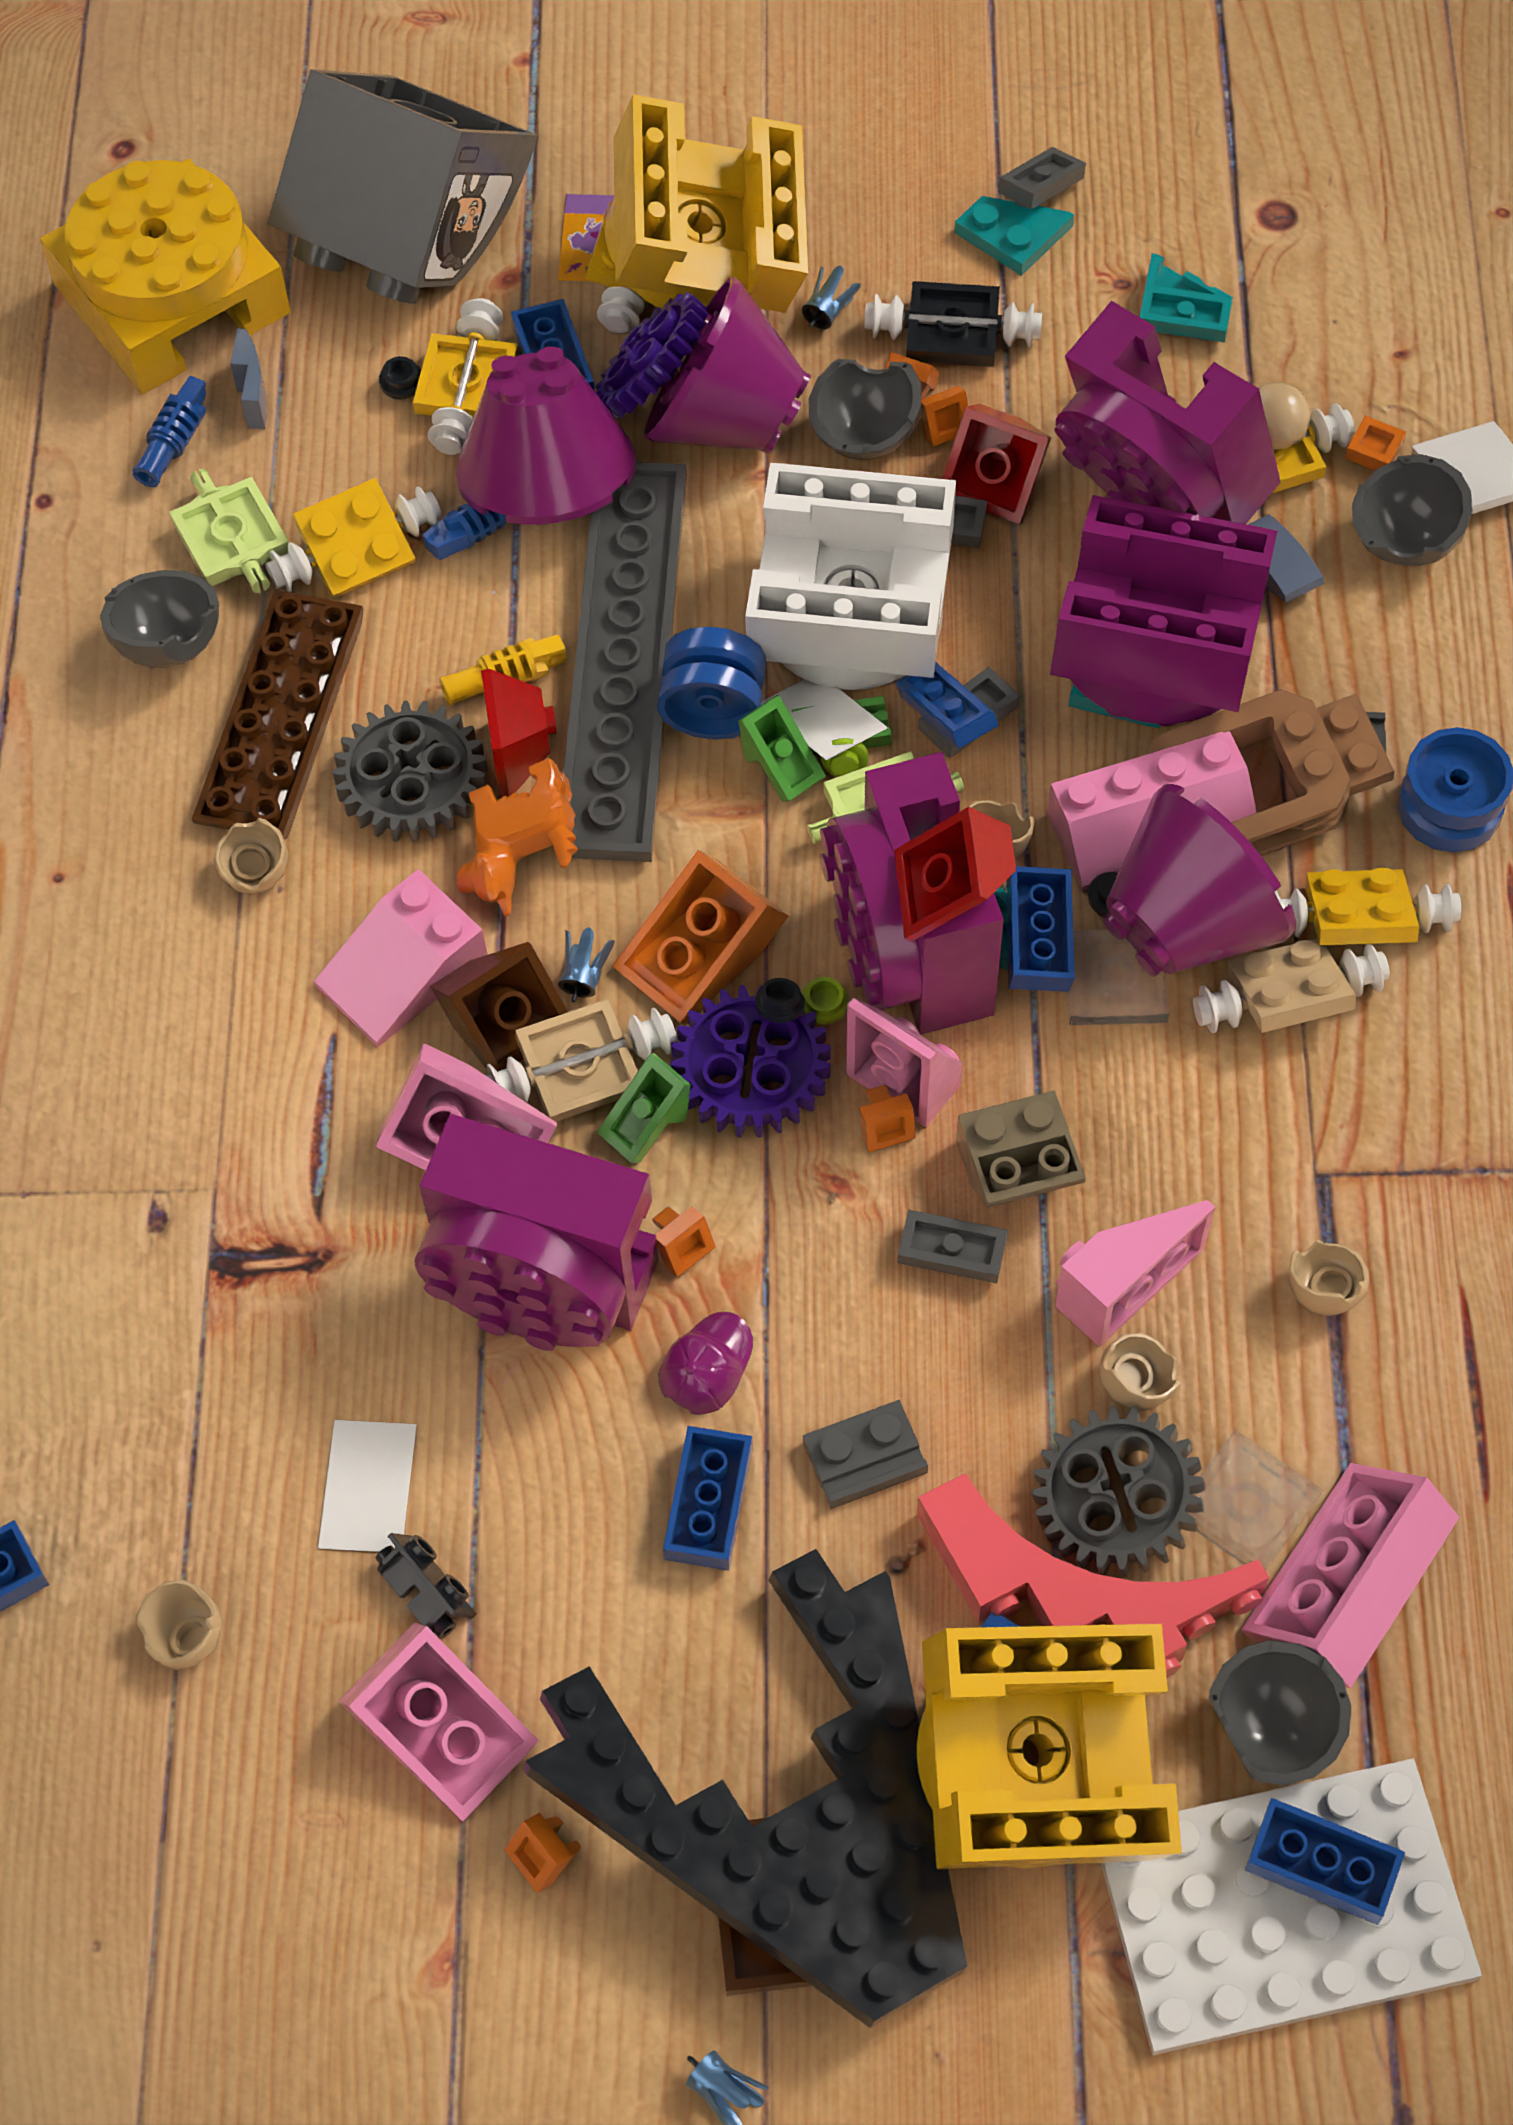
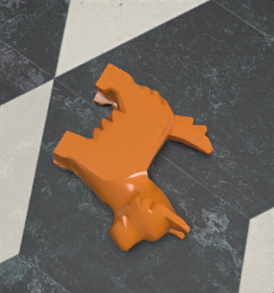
M551 758L529 766L531 776L537 780L530 793L523 791L518 795L515 792L509 797L503 796L497 801L489 785L469 792L470 802L474 806L476 855L471 862L462 865L458 870L457 889L462 893H476L485 902H498L504 916H509L512 912L511 896L515 887L517 862L521 858L553 845L559 866L566 868L572 859V855L578 849L573 844L576 840V836L572 832L575 826L574 819L576 814L570 804L572 797L570 782L563 772H559L558 766Z

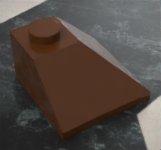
M529 942L470 960L430 986L456 1032L486 1069L487 1064H490L497 1072L507 1068L508 1057H512L518 1062L524 1059L515 1038V1030L568 1012Z

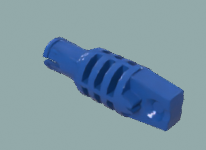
M190 375L177 395L170 393L166 399L163 408L158 413V417L155 418L152 427L147 432L146 441L148 446L132 470L134 478L141 484L148 487L158 486L170 461L178 458L185 451V447L189 444L191 437L206 413V407L202 406L206 398L205 381Z
M468 503L458 506L457 510L447 513L444 518L422 534L424 545L434 557L442 560L466 548H471L476 542H481L486 536L494 534L496 529L504 528L507 525L506 515L488 509L487 513L483 515Z

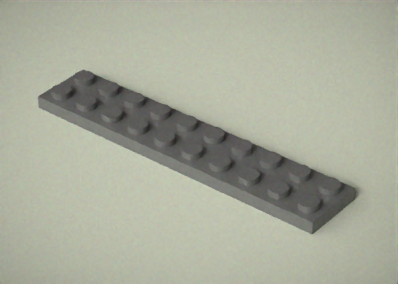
M636 462L635 473L629 485L626 486L623 482L612 493L613 501L592 512L590 516L563 771L570 782L572 791L570 804L576 814L574 819L575 826L572 832L576 836L573 844L578 849L572 855V858L652 862L664 721L657 711L661 678L663 677L666 643L672 638L687 478L686 464Z

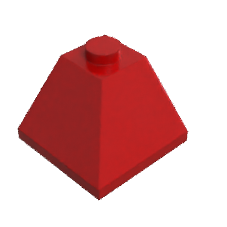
M980 403L965 408L942 479L956 480L955 496L988 501V513L1017 524H1022L1051 437L1016 416Z
M485 669L481 670L491 747L501 799L503 796L509 797L515 793L531 776L529 766L539 763L550 754L548 735L557 734L554 708L553 706L544 707L541 688L495 670Z
M968 806L894 850L904 939L912 942L986 901L1016 871L1010 825Z

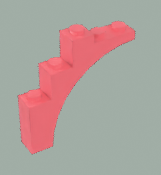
M966 1474L918 1497L917 1515L978 1623L988 1618L992 1611L995 1616L1000 1614L1003 1617H1008L1022 1606L1021 1601L1025 1599L1040 1626L1162 1624L1167 1678L1181 1668L1179 1662L1183 1660L1187 1648V1643L1183 1638L1184 1635L1189 1640L1196 1639L1213 1629L1217 1624L1215 1619L1228 1612L1233 1611L1235 1616H1239L1252 1610L1263 1601L1261 1595L1264 1594L1270 1578L1259 1559L1219 1575L1181 1582H1135L1095 1574L1051 1556L1020 1536L987 1505Z

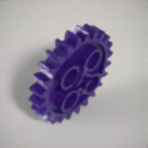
M686 292L682 295L679 293L674 300L668 299L662 309L657 307L650 319L645 318L642 324L638 325L626 337L623 344L619 347L620 352L618 355L610 359L609 363L611 366L600 375L603 379L595 386L597 389L595 393L614 418L617 416L622 418L626 412L631 414L638 403L642 406L649 394L653 393L655 395L658 389L672 378L677 369L683 364L682 358L692 352L691 344L701 337L699 331L706 325L704 320L708 316L707 308L692 294Z
M740 985L738 998L732 999L726 990H720L721 1003L717 1005L707 998L702 999L703 1015L692 1010L687 1012L690 1027H677V1038L680 1042L671 1044L672 1058L676 1059L671 1061V1068L690 1084L688 1110L700 1106L698 1110L699 1122L704 1123L715 1116L717 1132L721 1133L731 1123L735 1124L736 1136L741 1138L746 1126H753L756 1136L760 1138L762 1137L765 1124L770 1123L777 1133H781L783 1118L787 1117L795 1124L800 1123L799 1107L811 1112L815 1110V1098L813 1095L824 1096L825 1082L822 1079L830 1078L831 1064L826 1061L831 1060V1047L824 1044L826 1042L825 1027L815 1028V1012L807 1013L796 1020L786 1023L768 1021L757 1013L755 1008L756 996H749L745 985ZM754 1024H760L761 1028L757 1038V1056L754 1058L750 1095L747 1098H742L741 1093L745 1082L744 1066L747 1065L749 1059L751 1031ZM726 1032H736L741 1035L734 1040H726L720 1037ZM775 1038H783L789 1041L784 1046H774L769 1042ZM719 1075H727L733 1078L732 1081L726 1084L712 1081L714 1077ZM770 1081L783 1085L776 1090H766L761 1087L762 1084Z

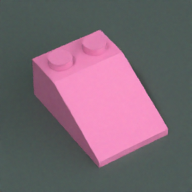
M418 869L381 898L314 980V984L379 1047L437 1000L430 987L431 985L468 961L487 955L483 930Z
M853 998L847 1005L846 1075L867 1089L885 1084L892 1097L907 1093L913 1106L914 1120L927 1127L961 1086L963 1063L959 1060L956 1053L946 1045L941 1043L935 1045L921 1036L917 1028L908 1020L902 1017L894 1018L877 1007Z
M423 1043L380 1127L376 1147L426 1170L450 1113L546 1143L551 1139L557 1127V1122L469 1064Z
M1206 1200L1098 1232L1086 1244L1081 1241L1076 1242L1060 1260L1062 1267L1060 1277L1057 1280L1058 1292L1055 1307L1095 1344L1101 1347L1205 1249L1215 1206Z
M415 1622L338 1701L387 1751L462 1822L539 1742L427 1626Z

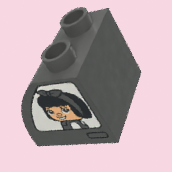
M310 69L267 224L298 237L293 253L297 259L310 265L336 272H342L346 260L350 259L371 268L366 285L368 289L393 300L416 303L421 287L455 286L478 261L495 236L514 201L530 163L538 135L393 75Z

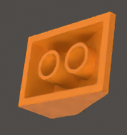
M697 850L612 967L677 1021L685 1024L688 1021L687 1012L689 1010L695 1012L703 1008L702 999H713L720 990L725 988L763 952L789 916L722 862Z

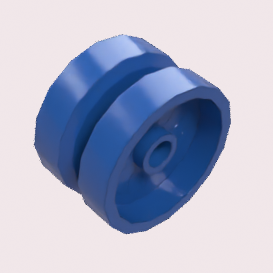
M710 626L690 628L675 634L666 643L662 670L663 677L661 678L657 711L663 721L675 730L693 737L716 740L740 736L738 720L761 706V689L763 687L766 656L761 646L741 633Z
M1455 727L1437 730L1423 738L1410 754L1399 792L1397 808L1402 824L1416 840L1436 850L1448 852L1475 849L1490 840L1501 823L1505 806L1508 803L1513 787V767L1509 755L1496 740L1477 730Z

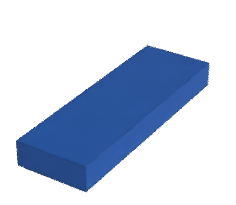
M937 662L935 663L934 678L906 675L895 682L899 695L958 749L999 726L995 713Z

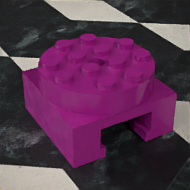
M1111 301L1065 355L1076 394L1056 417L1054 431L1066 447L1062 452L1063 456L1074 467L1084 470L1107 493L1105 495L1106 498L1247 524L1281 483L1259 388L1213 362L1202 375L1205 386L1185 409L1176 403L1175 398L1168 395L1157 357L1162 350L1155 326Z
M1092 495L1082 531L1075 579L1068 582L1058 618L1050 675L1070 679L1083 695L1104 708L1112 716L1156 723L1160 726H1172L1176 723L1201 719L1221 709L1239 712L1278 530Z
M942 752L865 771L864 810L830 818L827 822V827L820 828L821 842L825 852L820 854L821 866L826 881H833L835 891L834 903L838 918L834 919V928L840 946L848 945L852 959H848V969L852 983L855 988L863 986L868 1004L881 1010L909 1003L920 1035L994 1016L1004 920L993 893L986 901L911 942L904 939L894 850L955 815L960 810V799Z
M450 1113L419 1185L429 1223L415 1256L416 1270L425 1282L424 1290L429 1295L447 1301L461 1311L478 1319L477 1325L482 1330L497 1336H504L509 1332L524 1337L530 1345L544 1351H553L556 1345L566 1347H597L610 1337L614 1326L631 1331L659 1260L656 1235L639 1230L643 1218H646L652 1203L649 1174Z

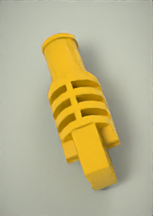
M558 634L536 641L533 638L517 642L516 645L506 646L503 650L498 649L492 651V654L480 656L476 660V665L445 677H439V684L447 704L451 706L454 703L484 692L481 670L492 669L525 683L535 681L548 675L549 669L566 662V649Z

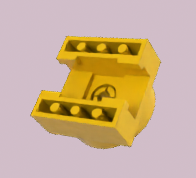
M633 94L613 137L614 199L605 222L606 244L611 260L616 268V285L631 287L639 296L661 309L668 299L674 300L679 293L684 295L686 292L692 294L707 307L727 278L731 279L733 276L741 281L760 309L786 313L808 274L802 125L752 116L746 127L747 145L744 150L685 139L684 103Z
M190 158L182 162L171 160L132 161L126 166L106 174L87 186L86 190L73 205L66 224L39 238L55 287L142 395L187 371L184 358L173 346L171 340L197 325L226 311L240 329H246L248 334L251 335L291 313L281 266L243 222L241 209L234 193L220 178L206 169L196 166Z
M1162 1624L946 1628L922 1641L926 1708L922 1715L918 1732L917 1762L922 1787L933 1810L937 1869L1005 1866L1040 1868L1057 1864L1153 1861L1182 1854L1176 1784H1152L1145 1695H1160L1168 1692ZM1025 1739L1031 1741L1038 1750L1039 1760L1036 1766L1030 1765L1024 1759L1023 1753H1013L1016 1750L1022 1749Z

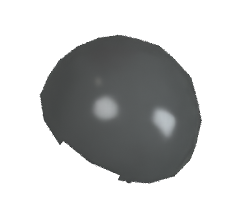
M837 359L817 378L809 396V419L817 436L828 447L850 459L869 460L892 454L914 433L922 415L921 382L912 365L908 362H890L888 368L875 370L860 365L856 360Z
M1423 454L1398 456L1397 460L1378 468L1362 485H1359L1352 502L1353 525L1366 549L1382 560L1406 566L1431 564L1446 557L1462 542L1473 512L1471 489L1461 472L1443 459Z
M160 570L139 574L118 584L104 597L106 602L100 614L101 628L108 642L127 659L150 668H169L194 659L207 647L215 634L219 621V601L216 589L204 578L185 571Z
M1271 1639L1244 1647L1222 1665L1210 1688V1702L1229 1740L1250 1777L1258 1782L1290 1785L1316 1777L1337 1759L1349 1736L1352 1706L1343 1678L1325 1657L1301 1644L1272 1641Z

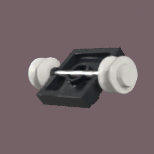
M912 281L910 309H905V314L903 313L904 304L898 295H895L891 304L881 303L879 295L875 294L874 303L866 302L864 329L873 330V339L876 338L880 330H887L892 340H895L902 332L904 322V328L908 329L906 357L922 363L994 367L996 334H1001V328L1003 329V339L1008 347H1011L1015 339L1018 338L1025 339L1028 348H1031V339L1040 340L1042 313L1034 312V303L1030 305L1027 312H1020L1017 310L1015 303L1012 302L1005 310L1004 320H1002V315H998L1000 286Z

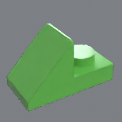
M779 695L774 696L738 720L745 760L747 762L759 761L782 802L792 800L826 777Z
M655 1053L650 1054L597 1130V1133L630 1163H640L668 1123L684 1122L687 1118L690 1084Z

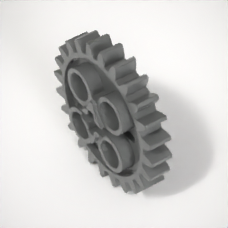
M403 701L401 712L394 713L388 704L384 705L385 716L380 719L373 713L368 712L367 719L369 725L367 727L353 723L351 726L355 739L349 737L341 738L343 752L334 754L337 768L332 770L338 800L344 803L347 816L356 815L358 827L362 829L372 823L376 837L383 834L387 828L391 829L392 838L395 842L399 840L403 831H409L412 841L417 842L420 830L426 829L432 838H436L437 825L442 823L452 831L455 829L452 816L457 815L465 819L470 817L467 803L472 804L469 792L486 785L484 773L488 770L482 741L476 740L475 730L472 725L463 727L462 715L457 714L448 720L446 707L443 705L432 714L429 713L427 701L421 703L418 711H411L408 701ZM407 741H415V742L412 743V744H408V745L403 744L404 742H407ZM441 766H451L448 769L437 770ZM375 772H384L381 775L370 776ZM419 797L415 801H405L407 798Z
M1110 1406L1108 1420L1103 1421L1100 1420L1094 1410H1090V1425L1084 1428L1076 1420L1071 1419L1069 1422L1073 1435L1067 1438L1055 1432L1053 1438L1059 1450L1057 1452L1042 1450V1459L1049 1468L1035 1469L1033 1473L1036 1481L1044 1486L1032 1490V1496L1035 1503L1044 1505L1035 1513L1040 1524H1049L1044 1531L1048 1541L1054 1542L1062 1539L1058 1549L1064 1558L1078 1550L1076 1560L1078 1566L1082 1569L1087 1567L1092 1559H1096L1100 1575L1107 1573L1111 1563H1117L1122 1576L1127 1577L1130 1562L1135 1561L1147 1573L1149 1572L1148 1557L1154 1554L1165 1564L1168 1563L1169 1558L1165 1547L1170 1543L1177 1548L1184 1549L1186 1545L1180 1530L1196 1532L1198 1529L1196 1520L1189 1513L1204 1512L1205 1509L1203 1499L1194 1495L1205 1491L1206 1486L1204 1478L1193 1476L1201 1471L1202 1467L1199 1457H1188L1193 1451L1190 1440L1183 1439L1175 1442L1178 1437V1431L1173 1423L1159 1431L1160 1420L1155 1412L1144 1423L1141 1422L1138 1409L1134 1406L1129 1411L1126 1419H1120L1115 1406ZM1105 1449L1109 1450L1112 1454L1137 1525V1529L1134 1532L1127 1531L1101 1457V1452ZM1133 1451H1143L1148 1454L1146 1461L1139 1466H1128L1123 1463L1127 1454ZM1090 1467L1098 1470L1097 1476L1088 1483H1078L1073 1480L1074 1475L1082 1468ZM1149 1498H1159L1165 1501V1506L1155 1514H1146L1139 1510L1142 1503ZM1106 1514L1115 1518L1111 1527L1104 1531H1095L1089 1528L1090 1522L1099 1515Z

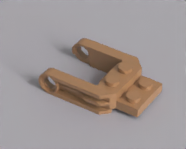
M1280 689L1240 704L1239 712L1223 710L1166 731L1157 736L1148 747L1150 754L1212 734L1230 731L1240 750L1273 737V748L1297 798L1231 822L1261 856L1336 829L1349 796L1394 780V769L1357 693L1316 708L1313 700Z

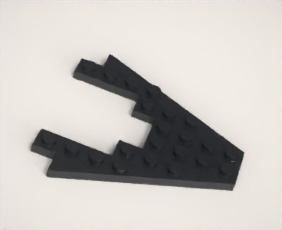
M814 1549L772 1571L768 1581L852 1708L814 1729L810 1737L837 1780L754 1826L751 1825L723 1780L676 1805L590 1666L542 1690L540 1701L564 1740L527 1759L523 1770L533 1781L871 2028L962 1974L967 1967V1961L949 1870L937 1869L933 1810L924 1793L917 1762V1740L920 1725L890 1576L884 1571L845 1592L817 1549Z

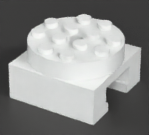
M770 462L763 505L765 538L760 569H753L745 615L746 636L761 646L766 656V661L780 662L797 676L824 687H836L842 690L870 689L888 684L905 675L934 678L954 524L956 480Z

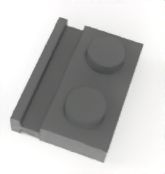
M900 1399L803 1435L804 1447L821 1488H823L830 1509L928 1473V1464L922 1456L919 1443Z

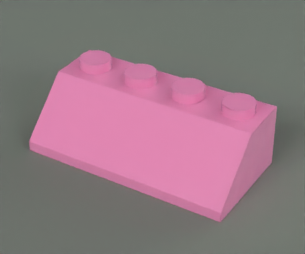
M1222 731L1051 783L1047 814L1082 891L1089 889L1090 883L1100 874L1107 872L1119 873L1153 794L1165 784L1182 786L1185 791L1180 796L1193 804L1200 798H1203L1230 822L1257 813L1248 768L1230 731L1225 733Z
M1350 1463L1262 1597L1263 1601L1256 1606L1241 1630L1247 1637L1257 1643L1272 1639V1641L1303 1645L1325 1657L1343 1678L1345 1687L1351 1689L1438 1550L1444 1544L1459 1516L1427 1477Z

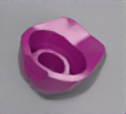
M721 1311L704 1318L687 1334L679 1337L668 1350L658 1372L659 1386L663 1396L670 1398L677 1405L689 1410L691 1414H707L722 1408L735 1393L751 1357L753 1336L746 1322L734 1313Z

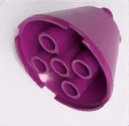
M732 276L731 279L727 278L707 305L706 312L708 316L704 320L706 325L699 331L701 337L691 344L692 352L686 355L680 370H677L672 378L662 386L656 398L643 434L644 437L652 442L760 450L768 455L780 436L781 431L778 430L780 424L789 426L801 406V402L794 398H799L802 395L811 375L805 372L741 281Z
M545 347L537 353L516 357L509 355L501 356L491 363L492 372L487 379L456 464L457 485L463 499L483 515L487 513L488 509L506 515L508 523L525 525L553 524L576 519L597 511L612 502V493L623 482L624 485L628 486L635 473L636 457L634 446L628 435L577 367L570 360L564 358L562 349Z
M1165 784L1153 794L1106 900L1109 913L1103 917V922L1110 933L1118 940L1127 939L1138 952L1135 957L1140 966L1153 977H1156L1161 971L1173 974L1278 944L1287 940L1296 930V918L1292 906L1288 905L1283 909L1275 894V891L1282 885L1254 846L1224 815L1203 798H1200L1193 804L1180 796L1185 790L1182 786L1176 784Z

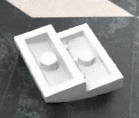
M1494 421L1412 446V455L1423 454L1443 459L1461 472L1471 489L1472 514L1513 502V444Z

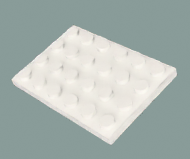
M1414 1758L1178 1811L1182 1854L1153 1861L1101 1863L1152 2056L1478 1981L1482 1977ZM1271 1797L1405 1851L1384 1917L1379 1925L1245 1871Z

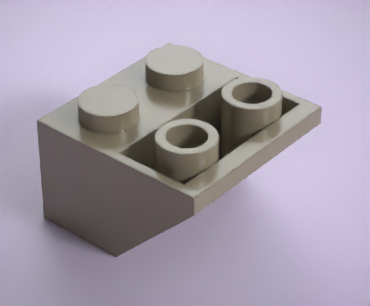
M1055 1090L958 1115L956 1142L970 1184L987 1208L1085 1183L1086 1177Z

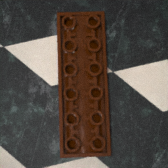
M274 590L192 816L193 823L220 829H230L235 823H251L257 821L258 818H262L279 829L284 840L288 838L362 625L363 606Z

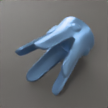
M841 265L833 269L818 293L824 268L820 267L813 294L801 309L803 317L810 323V328L815 326L819 329H829L841 309L854 298L853 296L861 287V284L854 283L836 300H832L844 272Z
M590 927L583 930L579 945L573 944L572 947L570 932L565 930V968L558 986L562 991L572 995V1002H576L577 997L588 998L595 995L596 985H598L602 973L601 969L615 943V940H609L589 967L594 932Z
M715 2050L706 2055L700 2063L692 2056L687 2057V2060L695 2069L690 2074L686 2086L705 2099L722 2125H742L740 2119L724 2097L741 2109H745L749 2104L755 2107H760L764 2104V2098L745 2082L767 2090L769 2087L731 2068Z

